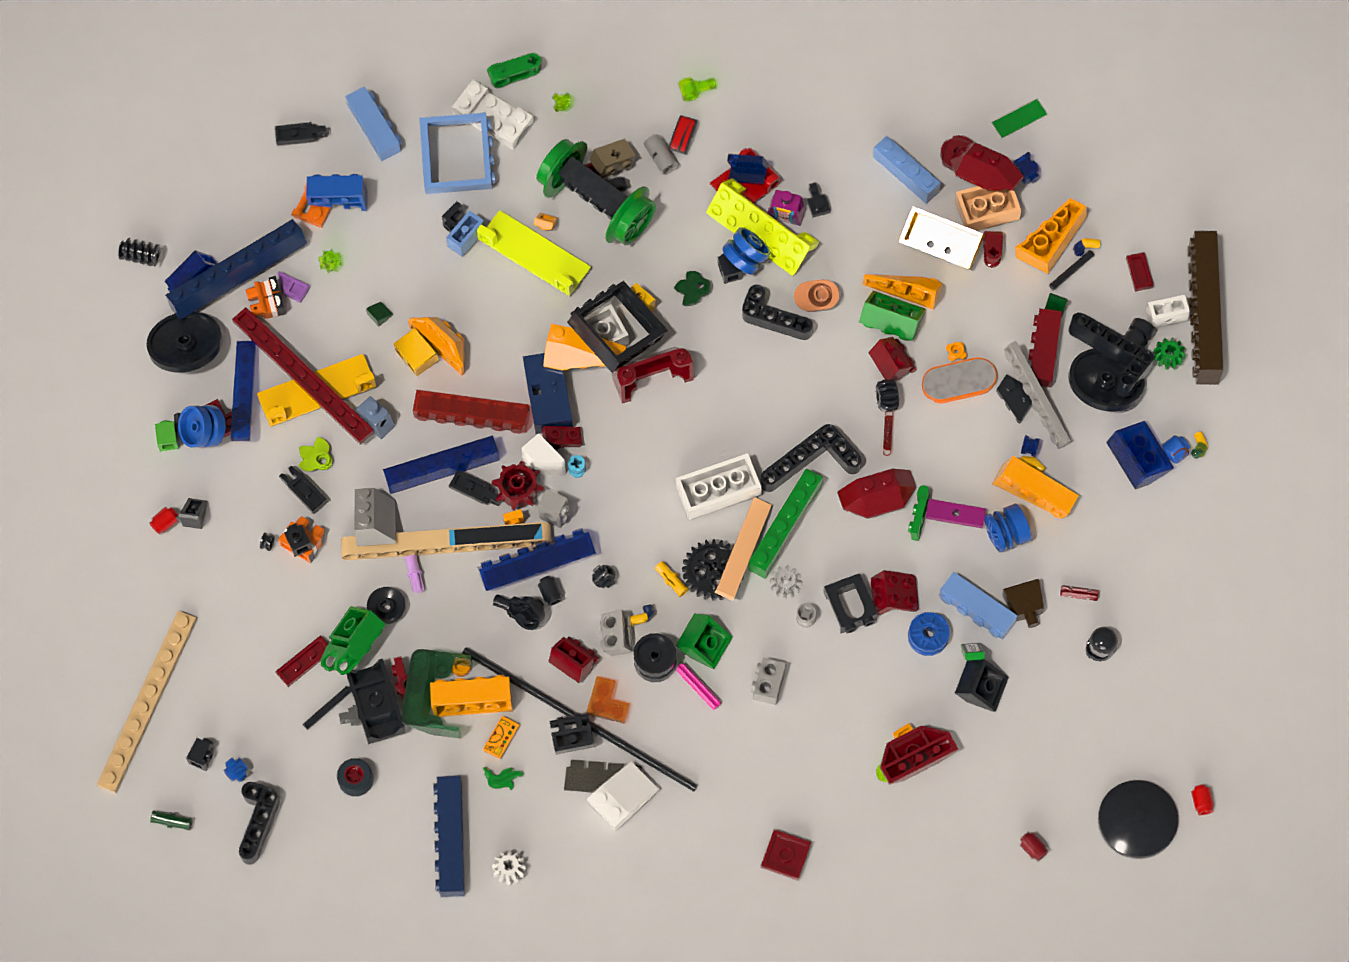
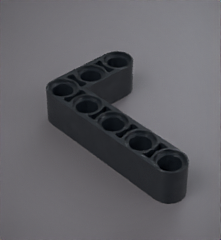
M1078 312L1072 316L1068 328L1070 335L1126 366L1119 376L1115 392L1121 397H1129L1149 373L1154 360V354L1084 313Z
M825 424L761 473V488L766 492L776 490L826 450L848 474H856L860 471L861 456L836 427L831 424ZM830 433L833 436L830 438L824 437V434ZM811 444L817 445L818 448L811 449L809 448V446ZM843 447L845 450L839 452L836 450V448ZM795 456H802L803 459H802V460H796V459H794V457H795ZM856 461L857 464L852 466L848 462ZM781 467H787L789 470L786 472H782L779 469ZM767 478H771L774 481L772 483H766L764 480Z

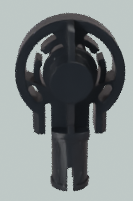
M499 594L493 599V602H495L493 606L506 610L509 617L515 619L517 624L526 630H534L544 622V603L540 599H534L529 596L522 598L514 596L508 599Z

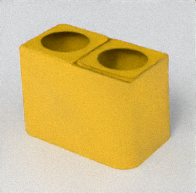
M415 328L393 343L395 352L416 376H419L439 361L437 354L434 355L436 352Z

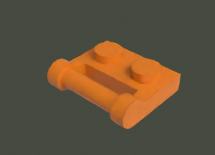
M306 183L305 191L291 215L296 219L322 228L332 207L311 205L307 214L303 213L308 202L306 198Z

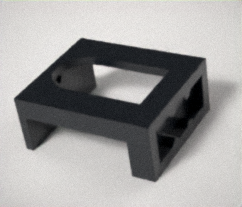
M860 573L824 586L823 593L825 598L829 600L839 623L840 633H852L860 626L864 625L867 627L875 623L878 614ZM853 589L857 590L864 607L863 615L856 619L847 616L838 596Z

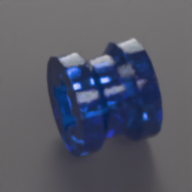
M1025 435L1021 454L1029 453L1031 456L1036 457L1040 439H1031Z

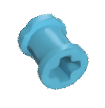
M579 455L569 458L568 467L570 475L575 478L582 477L586 472L584 458Z

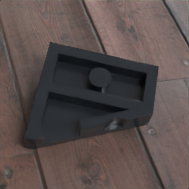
M1006 374L997 387L996 392L1004 400L1008 410H1011L1017 423L1020 424L1031 408L1032 400L1025 393L1023 384Z

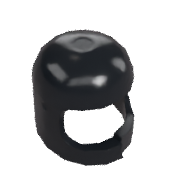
M1099 627L1093 631L1085 648L1089 659L1102 662L1108 660L1113 655L1118 645V637L1114 630L1109 627ZM1089 643L1097 652L1108 655L1102 658L1092 654Z

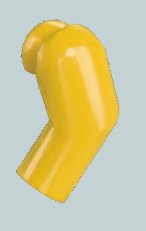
M1021 456L1019 458L1041 473L1046 470V467L1035 457Z

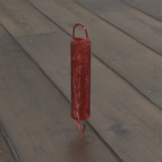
M893 412L892 416L887 415L884 417L883 449L890 450V453L892 447Z

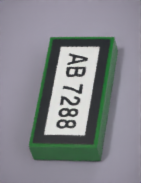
M981 643L961 644V652L965 660L985 659Z

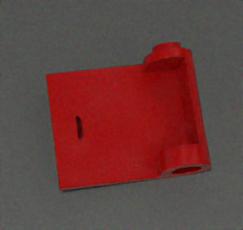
M744 148L738 155V162L712 180L710 185L718 191L722 182L734 179L746 188L742 196L754 204L775 189L781 182V178L752 148Z

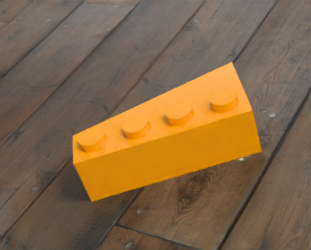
M1069 198L1047 221L1042 222L1035 232H1031L1025 241L1015 247L1016 258L1049 274L1086 219V206Z
M1015 456L1009 458L1001 466L992 482L993 485L1050 512L1056 518L1062 519L1069 514L1079 496Z

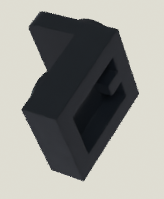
M458 201L442 215V225L448 232L455 228L457 225L455 222H458L463 216V207Z

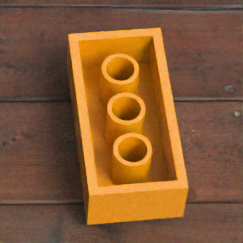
M497 675L494 678L487 679L485 677H475L474 680L457 678L454 681L448 682L446 680H436L435 683H430L431 706L434 717L512 712L509 677L504 675Z

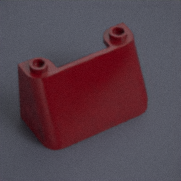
M671 347L629 361L614 371L612 378L621 403L631 401L632 391L637 390L635 381L670 370L672 378L679 376L684 380V383L692 381L693 361L690 353L683 348Z

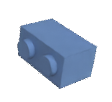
M469 210L446 237L448 248L463 257L478 239L477 229L480 225L485 226L484 220Z

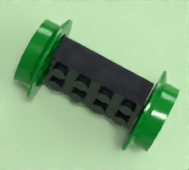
M564 139L557 143L544 158L536 176L537 181L544 186V196L551 198L562 191L564 187L572 192L576 190L575 192L581 199L587 203L590 200L589 203L600 213L605 211L604 214L611 220L605 235L608 243L618 240L626 246L634 242L646 229L656 210V203L649 198V188L646 186L640 187L627 197L582 164L587 153V144L584 141L574 144L569 139Z

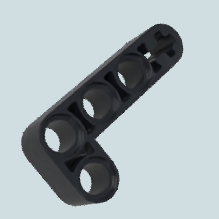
M755 284L749 288L742 306V318L746 323L800 340L811 338L813 323L809 318L765 305V289L763 286ZM754 294H759V295H761V296L758 297V298H755V297H753L752 295H754ZM748 310H753L755 313L748 314L746 312ZM765 316H771V317H773V318L770 319V320H767V319H765L764 317H765ZM788 321L791 324L783 325L782 322Z
M246 782L241 789L243 798L247 803L254 805L255 808L239 847V855L245 864L252 865L257 862L280 800L275 789L255 782ZM249 790H256L253 796H247L246 794ZM270 795L275 797L272 802L265 801L266 797ZM259 815H268L265 820H258ZM254 832H260V833H261L258 838H256V839H252V838H251V835H252ZM250 849H251V851H252L253 854H249V855L246 857L245 853H249V852H250Z

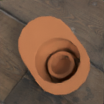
M824 279L803 282L794 292L796 305L804 311L832 308L839 299L838 287L834 282Z

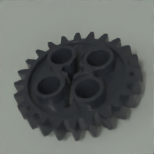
M713 539L712 544L705 540V545L702 546L698 542V549L691 547L692 554L687 552L686 557L688 559H683V564L686 565L682 567V572H685L683 579H688L685 585H692L690 592L697 590V597L704 594V600L708 596H711L712 601H714L715 596L722 600V596L715 593L718 585L712 584V581L721 579L724 571L722 566L727 564L732 549L730 550V543L723 546V540L716 544L715 539ZM707 555L715 556L713 560H707L705 557ZM698 570H702L705 572V574L702 576H698L695 574V572Z

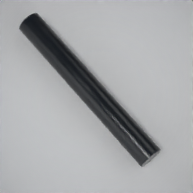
M1091 250L1086 252L1052 281L1049 287L1055 290L1094 256V253Z
M345 686L302 724L304 728L308 730L351 692L350 688Z

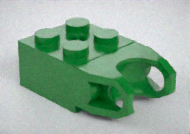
M350 606L330 634L329 638L331 641L325 648L320 666L328 672L336 670L340 675L349 673L361 661L363 656L369 652L371 645L381 635L382 629L386 624L372 611ZM333 656L335 658L333 665L328 667L326 660L328 657ZM347 661V667L342 671L340 665Z

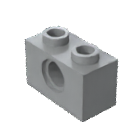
M546 489L538 504L539 518L561 528L562 524L566 523L570 516L567 498Z

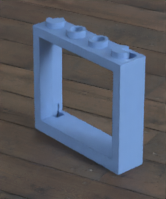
M486 113L419 118L424 189L426 194L492 189V183L495 182V173L491 172L490 165H494L493 154L489 152V147H493L492 136H488V130H491V119H487ZM481 122L485 179L432 183L428 127Z

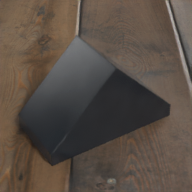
M188 498L179 513L183 527L202 529L207 507L206 500Z

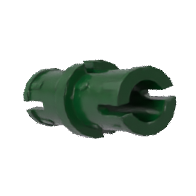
M155 810L152 811L153 815L150 817V823L188 831L191 828L192 818L177 816L172 812L167 814Z

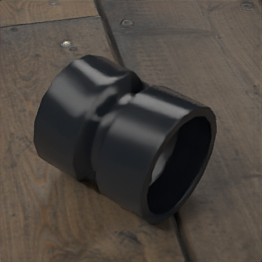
M1134 318L1124 336L1146 348L1147 341L1153 336L1155 328L1151 323L1142 318Z

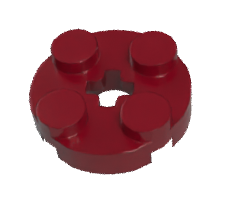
M962 135L952 136L948 141H944L940 151L942 165L954 171L950 163V159L955 155L954 152L956 153L961 147L972 144L973 141Z

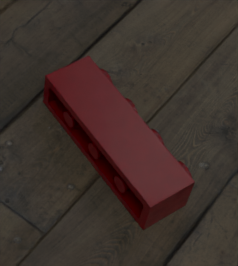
M1039 308L1038 315H1034L1033 326H1036V332H1032L1030 342L1034 343V348L1029 350L1028 360H1032L1030 367L1040 386L1051 388L1062 311Z

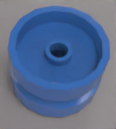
M739 227L733 234V239L728 240L722 247L723 253L728 260L738 269L750 275L758 270L760 267L759 262H765L771 253L767 245L756 234L743 227Z
M188 406L180 414L178 422L179 435L182 442L188 447L217 446L225 435V418L217 406Z

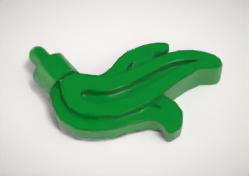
M483 767L488 785L493 789L508 787L510 790H513L514 785L511 781L517 777H523L522 772L512 771L513 768H506L499 775H494L491 770Z

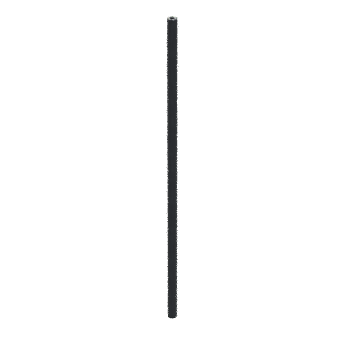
M465 647L462 654L497 675L509 677L510 683L567 717L577 714L471 649ZM582 722V726L590 725L592 732L689 790L695 792L698 785L593 722Z

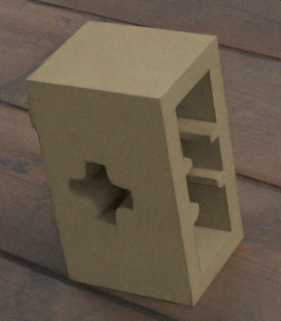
M622 139L595 148L589 160L599 176L602 177L604 175H612L622 169H629L636 155L627 141Z

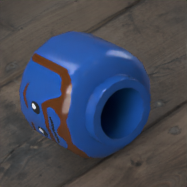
M1174 435L1162 444L1163 452L1161 454L1167 462L1171 460L1177 464L1189 455L1188 449L1191 447L1182 436Z

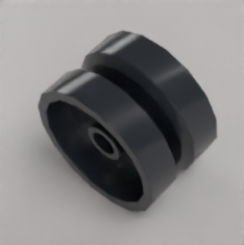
M651 633L643 636L636 643L633 650L634 667L640 677L649 682H661L668 679L674 673L676 668V648L667 636Z

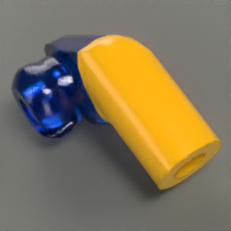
M1083 238L1074 244V254L1082 256L1084 249L1087 247L1099 248L1100 239Z

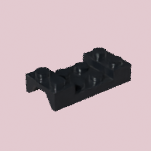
M383 658L379 659L372 667L359 671L351 670L347 673L346 676L368 744L406 733Z

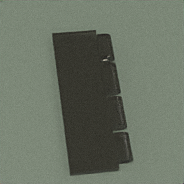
M571 759L570 767L566 766L564 791L594 793L602 784L624 768V764L608 763L607 770H604V762L588 761V768H584V760ZM636 765L641 771L642 765Z

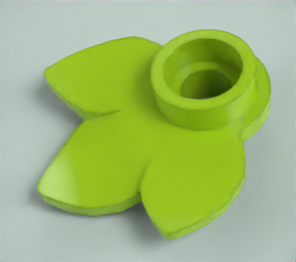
M317 437L314 447L300 446L299 453L303 461H301L299 467L307 472L316 469L322 471L329 469L332 465V457L329 454L330 448L328 443L323 438ZM326 460V463L320 464V461Z

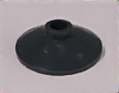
M392 587L376 589L367 600V610L372 611L385 624H391L399 620L404 614L406 607L405 599L401 592ZM389 605L390 609L384 610V606Z

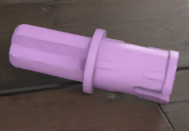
M408 555L405 557L408 569L407 577L410 578L413 592L420 593L424 591L417 555Z

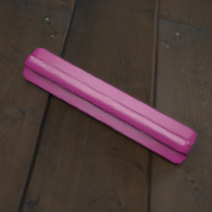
M685 663L677 666L676 671L713 710L717 709L721 702Z

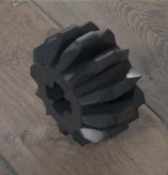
M888 379L878 381L875 386L878 408L882 412L897 410L899 406V393L896 382Z

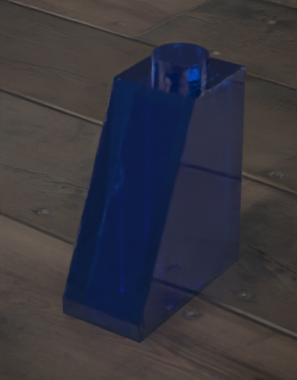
M194 250L164 281L168 285V291L171 292L218 264V262L212 255Z

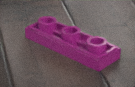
M929 499L926 519L983 529L986 508Z

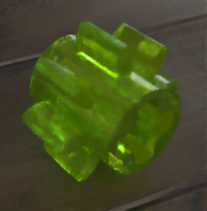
M333 249L330 251L323 250L322 257H318L320 269L325 268L328 274L330 271L337 272V267L342 265L341 260H339L341 258L340 253L335 254Z

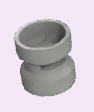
M804 603L798 607L797 623L804 628L814 625L816 609L813 605Z

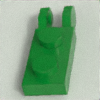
M920 485L917 491L918 504H914L912 515H915L914 520L910 521L908 532L911 533V540L914 541L920 539L930 498L929 489L925 485Z

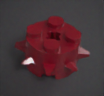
M520 461L518 465L512 464L508 467L502 465L499 479L492 480L491 484L499 488L500 494L495 500H503L514 511L527 505L533 506V500L537 493L544 491V487L536 482V477L540 471H532L528 466L524 467L523 461Z

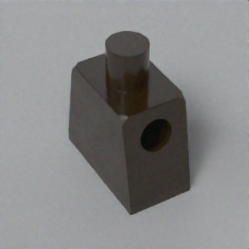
M1039 578L1004 588L1002 597L1010 611L1017 615L1016 621L1026 619L1028 628L1038 626L1037 616L1043 614L1044 610Z

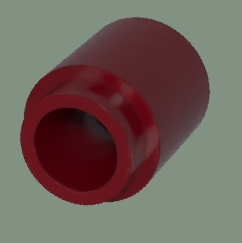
M1027 832L1020 839L1021 848L1037 862L1043 859L1049 852L1047 845L1035 832L1031 834Z

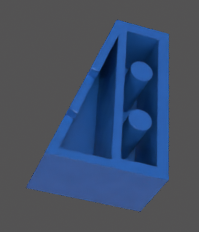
M333 174L331 176H307L306 198L309 205L332 207L335 204L343 205L344 209H350V206L360 207L361 211L367 212V188L363 175L350 174L349 176Z

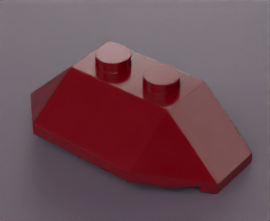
M976 142L961 147L950 159L955 176L985 190H1014L1023 180L1021 172L1006 155Z
M892 468L855 479L837 491L843 510L869 519L905 508L916 489V485L910 470Z
M921 725L886 743L880 769L888 784H895L905 781L940 763L956 752L958 747L948 731H941Z

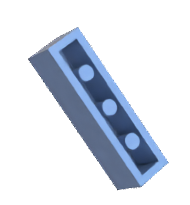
M364 86L346 95L345 98L349 109L381 162L401 152L400 144L402 142L398 134H393V127L390 121L384 119V112L381 106H376L374 102L376 99L371 91L368 92Z
M888 136L883 138L874 147L873 158L925 204L930 202L939 193L940 182Z
M955 572L952 573L940 589L939 596L944 603L952 604L960 614L972 618L976 625L988 629V632L995 638L999 637L1003 640L1016 623V614Z

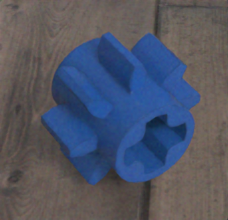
M230 758L225 762L227 768L223 771L232 782L235 779L241 782L247 777L245 772L248 768L240 758L237 760Z

